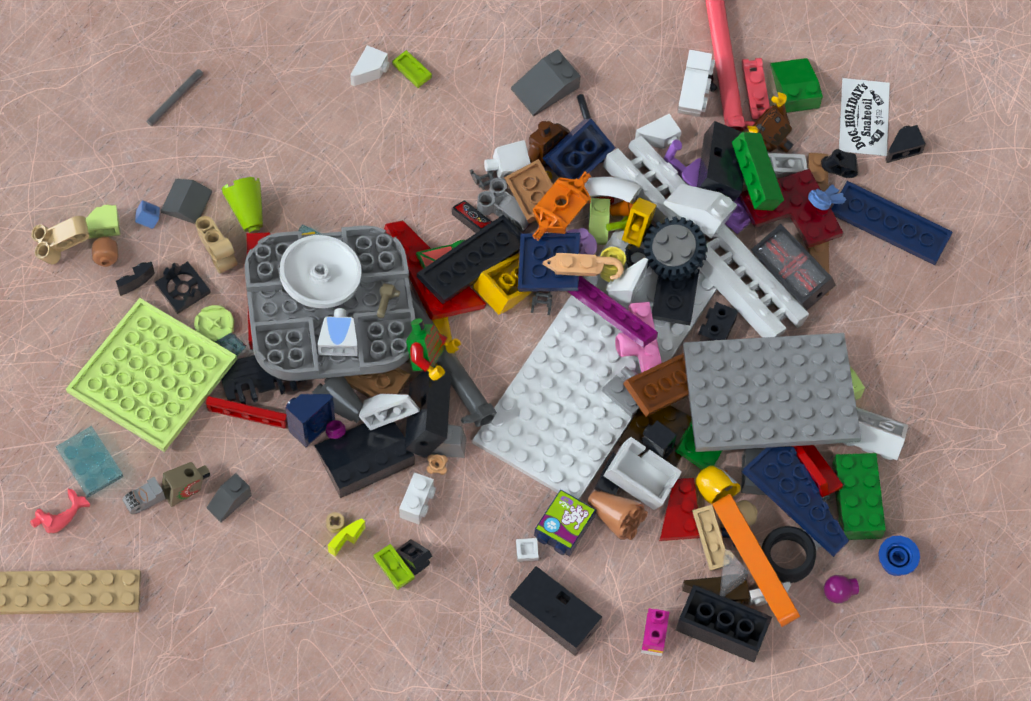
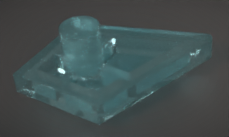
M233 332L215 341V343L234 353L237 357L246 348V345Z

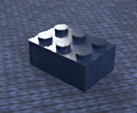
M591 118L583 119L543 159L559 178L579 179L585 171L590 173L616 147Z

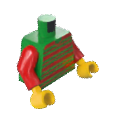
M421 318L414 319L411 322L413 330L406 340L413 371H428L429 377L432 380H438L445 374V370L439 365L435 368L433 367L444 351L443 345H445L448 353H455L459 350L458 347L461 345V342L456 338L448 341L446 336L437 332L435 325H424Z

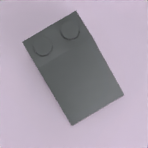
M557 49L542 58L511 87V90L529 112L535 116L580 88L581 76Z

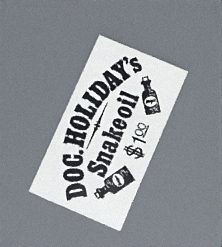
M842 78L840 150L850 153L887 156L890 83Z

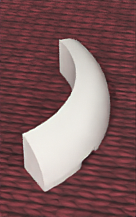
M616 177L589 178L584 186L590 198L600 196L615 197L631 204L634 203L642 189V186L634 182ZM561 199L562 202H563V204H566L567 201L564 200V199Z

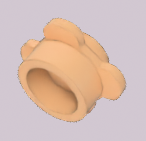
M439 454L428 456L429 466L427 467V472L429 474L440 473L444 475L447 472L445 466L448 458L445 455Z

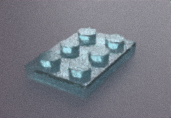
M92 426L56 446L58 453L87 498L124 477Z

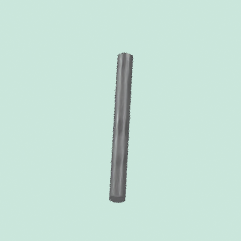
M197 69L146 122L153 126L203 75V72Z

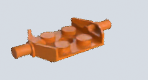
M585 171L579 179L558 178L533 208V215L539 225L537 231L532 235L534 239L539 241L545 232L566 234V228L587 202L591 203L590 195L584 187L585 183L591 178L589 173ZM561 199L567 201L566 204L562 206L556 204V202Z

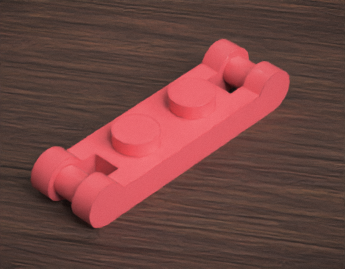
M755 58V60L750 61L749 59H742V70L752 120L758 119L770 107L762 58ZM750 68H756V71L750 72Z

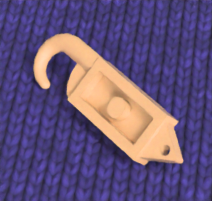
M556 253L555 256L543 261V265L553 270L556 275L596 276L602 272L604 265H614L618 271L615 275L610 276V279L613 280L620 278L624 271L621 261L614 257Z

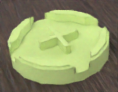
M211 305L205 307L195 317V331L217 344L226 341L234 332L235 322L233 315L222 306Z

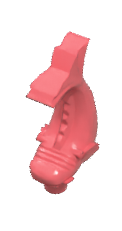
M68 488V497L72 502L70 509L58 515H52L49 512H44L42 509H37L35 511L36 517L30 523L34 528L41 524L49 534L56 533L71 522L79 508L90 507V503L85 497H78L73 489Z

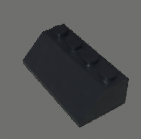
M693 585L675 631L754 663L772 616Z

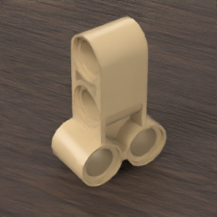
M75 216L51 228L41 224L36 225L31 232L32 239L39 243L35 248V256L48 264H56L60 260L62 251L89 238L86 218Z
M199 217L195 223L199 238L212 257L213 264L218 273L221 274L237 266L238 263L234 256L235 252L229 239L224 238L211 217Z

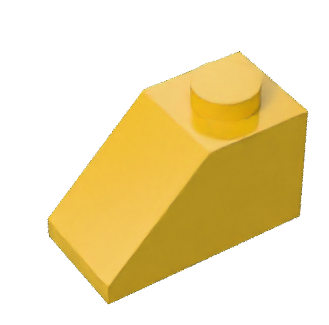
M640 197L637 199L630 210L622 236L623 241L640 248L652 222L657 207L656 204Z

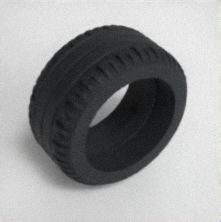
M782 526L774 529L766 536L762 544L765 555L782 583L801 581L810 574L816 560L815 543L809 534L800 528ZM780 541H794L804 549L806 560L797 568H782L772 560L770 555L771 548Z

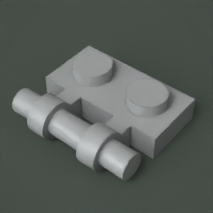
M625 366L621 373L626 377L622 380L616 375L603 387L602 392L632 418L640 408L623 383L637 375V373Z

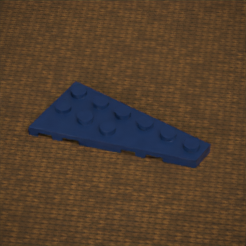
M791 446L765 448L743 468L742 473L834 557L848 544L849 540L838 521L831 515L828 504L821 498L820 491L805 465L801 464L798 459L796 450Z

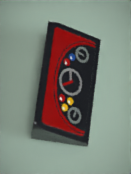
M465 200L452 208V215L475 233L492 222Z

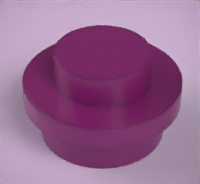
M333 420L326 426V435L329 438L338 439L346 432L345 425L339 420Z

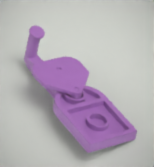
M675 139L668 148L664 160L667 163L669 162L678 171V175L689 186L697 187L701 158L696 159L689 166L685 167L674 157L677 150L682 148V143ZM739 197L735 200L737 204L735 210L725 223L736 234L740 233L751 223Z

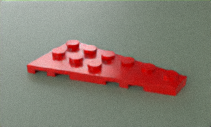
M403 220L385 224L384 230H386V233L393 238L396 237L405 250L409 278L431 320L485 309L486 303L470 287L442 304L416 277L417 273L423 269L416 253L431 248Z

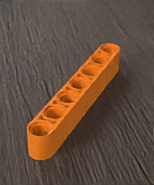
M731 494L714 502L712 505L781 627L801 617Z

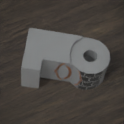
M155 477L147 480L148 483L127 493L122 500L130 514H137L165 499L163 490Z

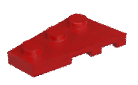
M694 478L677 479L672 487L659 541L700 538L692 511L698 509Z

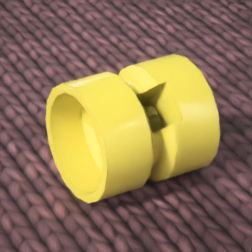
M609 247L602 251L600 256L617 258L621 261L625 270L626 255L620 248ZM604 265L600 277L610 282V276L615 275L618 271L617 267L614 265Z

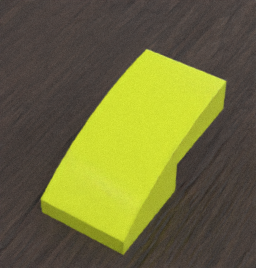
M359 519L342 529L328 544V552L336 556L347 540L355 544L366 528L365 520Z

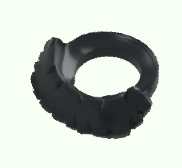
M633 244L627 245L625 255L628 268L635 264L631 260V255L637 252L644 254V249Z

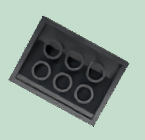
M395 422L370 430L363 423L347 430L338 439L329 438L314 445L340 498L415 465V456L413 453L404 450L405 437Z

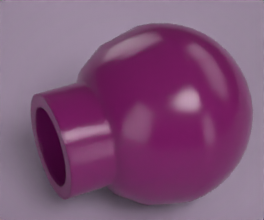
M833 575L824 584V594L832 603H844L849 600L851 595L859 593V585L856 578L848 579L843 575Z

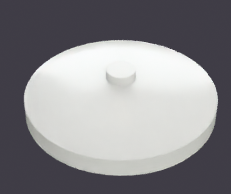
M312 235L295 241L286 249L281 258L279 274L286 292L299 303L313 308H331L345 303L355 294L360 284L361 264L356 253L341 240L325 235Z

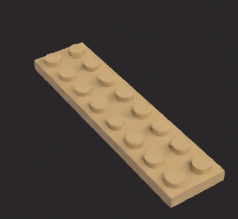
M141 571L0 572V615L139 612Z

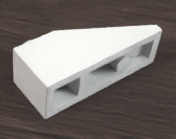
M768 153L776 178L786 177L808 169L806 157L803 154Z
M379 394L364 400L359 417L370 430L415 414L420 411V408L409 395Z

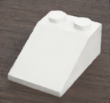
M681 184L663 203L679 216L686 218V221H689V219L693 221L694 225L697 224L700 230L710 238L727 222L737 206L731 198L722 193Z

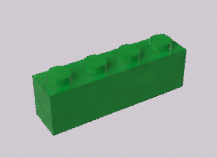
M742 132L732 141V145L754 209L773 211L784 201L762 135L761 133Z

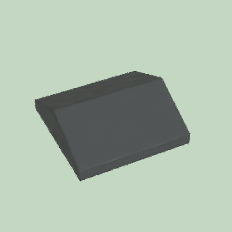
M175 179L161 209V213L195 224L196 220L202 216L212 190L194 180Z

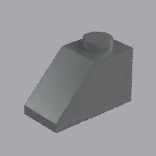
M235 473L220 486L208 504L207 509L221 523L252 496L250 486Z

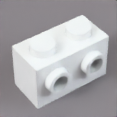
M414 472L399 508L400 518L416 524L420 523L422 517L425 518L429 508L427 505L428 501L433 499L436 491L434 479Z

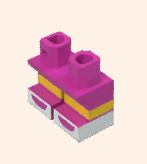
M648 609L641 653L662 656L669 611Z

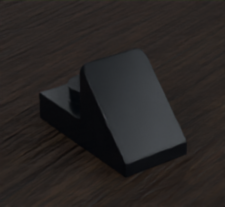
M412 539L396 550L414 575H417L429 566V559L433 557L428 549Z

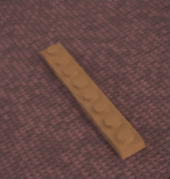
M809 153L808 169L810 168L821 191L825 192L828 189V172L822 168L821 160L828 156V154ZM829 241L808 248L810 255L829 273Z

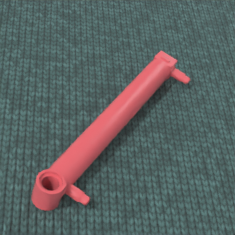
M705 0L724 125L743 132L744 129H748L747 126H753L755 122L745 121L742 114L724 0Z

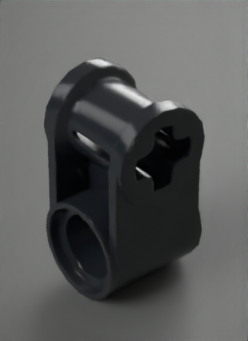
M836 149L830 156H825L821 160L822 168L828 173L844 178H854L859 173L857 156L854 153Z

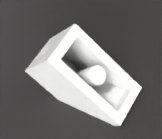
M367 45L350 75L351 85L357 86L379 79L383 72L386 73L390 65L388 53Z
M667 114L637 129L635 139L642 136L651 146L664 149L670 146L673 140L677 139L680 141L681 130L671 115Z

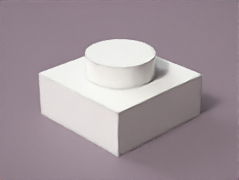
M537 538L516 539L517 562L538 561Z

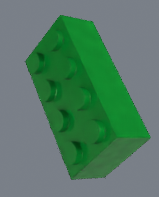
M836 454L832 462V468L843 484V488L835 491L839 525L848 540L882 539L886 527L877 454Z

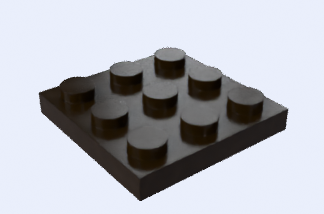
M671 405L647 417L640 409L619 441V446H622L630 437L642 444L641 440L644 437L643 432L646 427L659 421L677 435L673 452L666 458L667 462L677 467L683 456L675 452V449L692 421V417Z

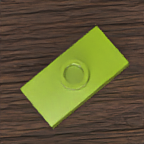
M407 50L392 61V65L417 88L432 78V73Z

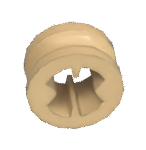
M337 512L329 514L326 518L327 529L331 533H339L345 526L344 517ZM331 520H334V521L339 520V526H337V525L331 526V525H332Z

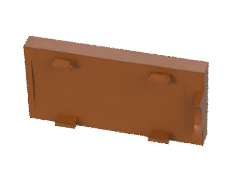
M684 353L641 372L623 383L646 417L689 396Z

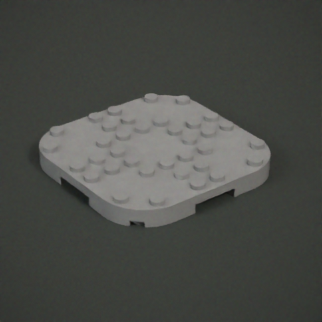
M375 226L341 227V232L302 235L301 231L281 232L268 235L259 240L258 244L252 250L250 249L245 260V282L254 355L259 365L272 376L283 380L299 381L383 373L394 370L404 364L410 357L406 340L413 330L411 322L415 319V312L411 299L406 253L400 241L396 237L393 238L388 235L386 230ZM312 235L330 236L346 243L356 253L361 264V279L355 294L345 303L331 308H313L293 299L284 289L279 274L281 258L292 243ZM384 283L392 284L396 290L400 291V296L389 300L385 317L378 318L377 311L381 301L380 288ZM337 308L345 309L346 317L354 318L358 356L318 354V340L324 318L334 317V310Z

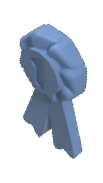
M831 185L825 192L816 189L812 190L808 195V199L813 206L821 210L829 209L831 204H843L846 201L843 193H838L839 189L835 188L834 185Z

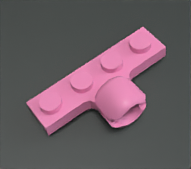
M631 303L628 306L629 311L655 330L650 303ZM623 332L616 336L615 346L618 355L621 357L637 356L641 372L662 363L657 339L642 347Z

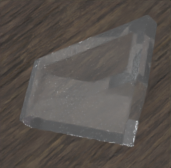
M726 549L723 555L720 596L723 597L743 583L749 574L733 553Z

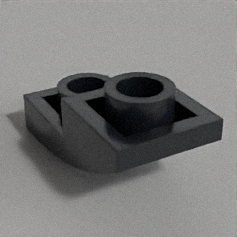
M152 261L148 263L142 262L132 267L134 275H126L116 280L120 296L139 288L155 274Z

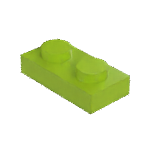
M391 544L373 555L375 561L397 590L415 579L413 573Z

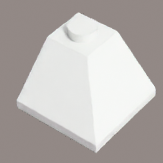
M641 259L625 269L620 278L614 279V281L610 280L606 289L608 296L629 309L628 306L633 303L645 278L648 259Z

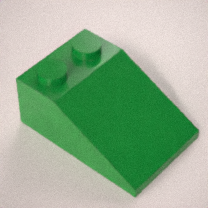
M808 58L770 63L777 94L778 92L784 93L787 97L785 102L787 113L820 108L823 95L819 80Z

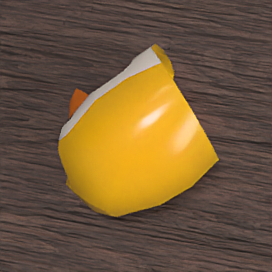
M708 466L701 470L696 477V485L700 494L711 505L728 494H731L733 497L741 490L740 485L727 474L728 471L717 466ZM732 486V488H731L730 490H728V491H725V490H724V489H726L727 487Z

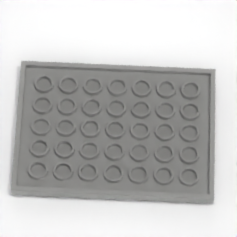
M844 333L683 342L696 452L861 441Z

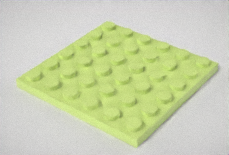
M139 298L68 385L66 391L165 452L236 362L237 355Z

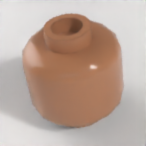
M100 237L93 242L92 259L94 263L108 267L118 260V246L113 239Z

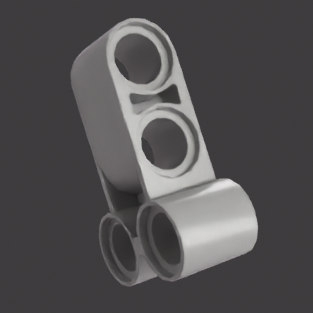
M498 177L492 179L489 191H483L478 195L477 210L486 216L491 213L496 214L498 217L504 215L519 231L523 232L529 226V223L515 197L506 192V181ZM499 188L502 191H495L494 189ZM482 202H489L490 204L484 205Z

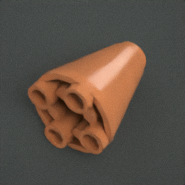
M596 490L588 499V505L596 509L598 517L620 540L627 538L632 540L637 534L638 526L648 515V512L644 510V506L640 502Z

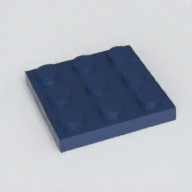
M580 232L566 234L544 233L539 241L533 238L532 235L534 233L521 234L518 274L519 292L579 291V276L556 275L553 270L543 265V261L555 256L556 253L580 254Z

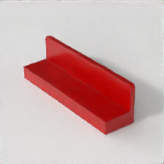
M814 445L791 446L796 450V455L801 464L805 465L822 498L843 488L842 482Z

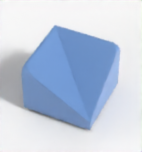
M142 200L136 210L135 222L153 229L159 220L160 207Z

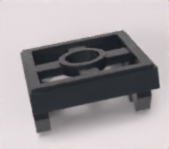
M188 261L181 266L178 263H173L171 269L166 267L163 272L164 276L155 282V286L177 314L211 293L208 286ZM186 274L193 278L189 281H181L178 275ZM170 280H173L176 284L175 290L169 293L168 284ZM185 284L189 289L185 293H180L177 290L178 286ZM198 284V289L193 288L191 291V287ZM179 295L183 297V300H177L174 298Z

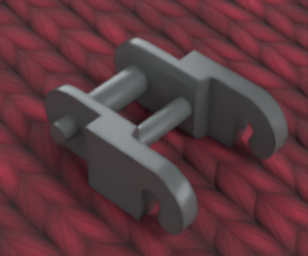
M473 169L470 170L476 185L479 184L478 186L482 190H485L484 186L489 185L491 180L494 179L493 171H487V174L479 177V175L473 173ZM489 177L490 180L482 182L481 179Z
M551 291L548 293L534 292L536 297L533 296L531 313L534 312V305L541 303L547 304V315H550L552 299L550 298L553 296L550 295ZM538 297H546L547 301H541L537 299Z

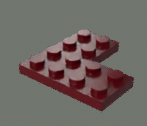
M810 168L777 179L784 201L773 211L754 209L748 190L742 191L739 195L754 228L790 216L807 249L843 236L844 232L831 208L821 210L813 206L808 199V195L812 190H821Z

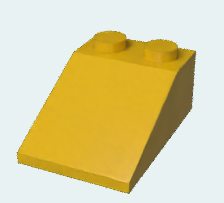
M520 253L483 271L473 286L498 315L510 310L533 292H519Z

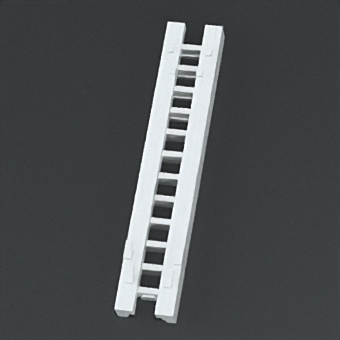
M642 136L632 140L628 146L637 158L630 161L618 148L607 154L603 167L611 176L642 186L636 199L640 197L657 205L652 219L655 223L660 221L662 224L665 222V218H668L670 221L673 220L672 217L676 216L678 220L681 219V216L663 204L666 200L663 196L669 192L672 194L681 184H687L678 175V171L669 162L667 163ZM643 166L649 170L644 175L638 170ZM658 179L663 185L655 188L651 182ZM724 224L712 237L713 240L706 244L708 252H706L707 258L703 260V267H698V269L762 338L780 337L784 334L786 327L781 321L786 317L797 328L801 327L809 313ZM719 247L726 252L721 257L714 251ZM735 261L739 268L733 271L728 265ZM748 275L752 282L746 285L741 279ZM761 289L766 295L759 299L756 292ZM773 303L779 308L774 313L767 308Z

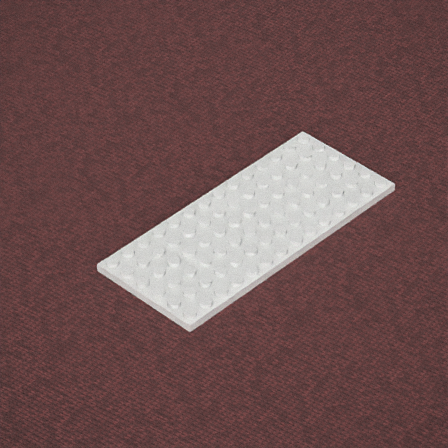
M615 230L602 251L609 247H617L625 253V248L630 243L622 240L624 230ZM644 242L640 246L642 249H645ZM637 252L631 255V260L637 263L646 256ZM649 266L633 303L649 302L652 313L658 275ZM699 271L691 325L653 319L655 330L658 332L657 342L662 363L674 357L718 290L701 271ZM600 274L583 277L608 295L606 289L609 282L603 280ZM571 295L494 407L497 413L492 422L483 425L479 429L472 443L556 493L561 489L580 500L635 417L634 415L631 418L602 392V389L616 375L623 380L626 376L621 373V370L625 366L631 371L634 370L637 374L641 373L638 357L619 356L616 351L615 339L621 331Z

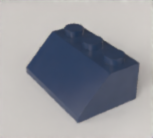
M300 394L297 398H292L285 407L289 432L305 448L326 430L329 422L335 420L334 400L331 394Z

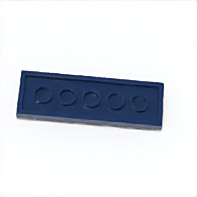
M849 181L845 183L840 193H843L846 201L843 204H834L831 208L836 218L928 263L936 265L953 233L952 231Z

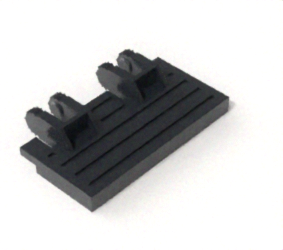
M255 355L237 359L221 379L227 400H236L235 393H238L240 403L245 405L246 399L242 391L250 389L253 402L258 401L255 391L256 387L259 393L276 389L274 382H277L280 394H285L286 391L282 383L283 379L266 372L257 362ZM290 381L291 389L293 391L298 390L296 382Z

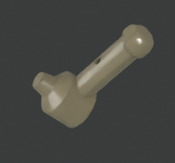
M384 283L380 288L381 301L377 311L378 318L385 317L389 300L400 296V291L396 290L394 285Z

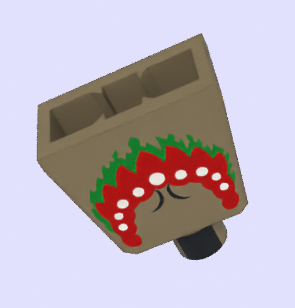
M192 462L164 472L161 489L170 506L173 507L201 490L202 480L210 477L209 469L206 465L197 469Z

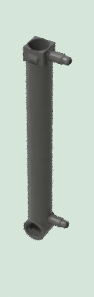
M410 289L415 319L421 318L424 325H435ZM443 345L444 351L436 363L443 369L451 372V386L470 412V415L462 417L461 422L463 424L474 422L477 427L490 424L497 413L491 403L488 404L456 355L448 353L445 345Z

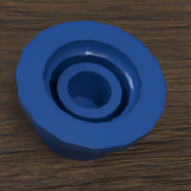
M901 535L885 539L878 552L882 567L888 574L893 576L907 575L913 572L920 561V552L917 545L911 539Z

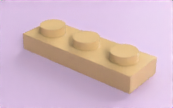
M713 505L692 510L710 571L731 565Z

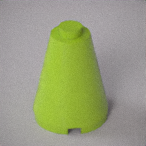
M246 177L233 181L234 185L230 187L228 184L223 186L222 193L243 230L249 233L260 232V228L263 227L260 179L257 178L255 180V177Z

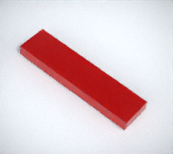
M210 396L206 400L209 412L283 429L287 428L288 425L287 415L284 413Z

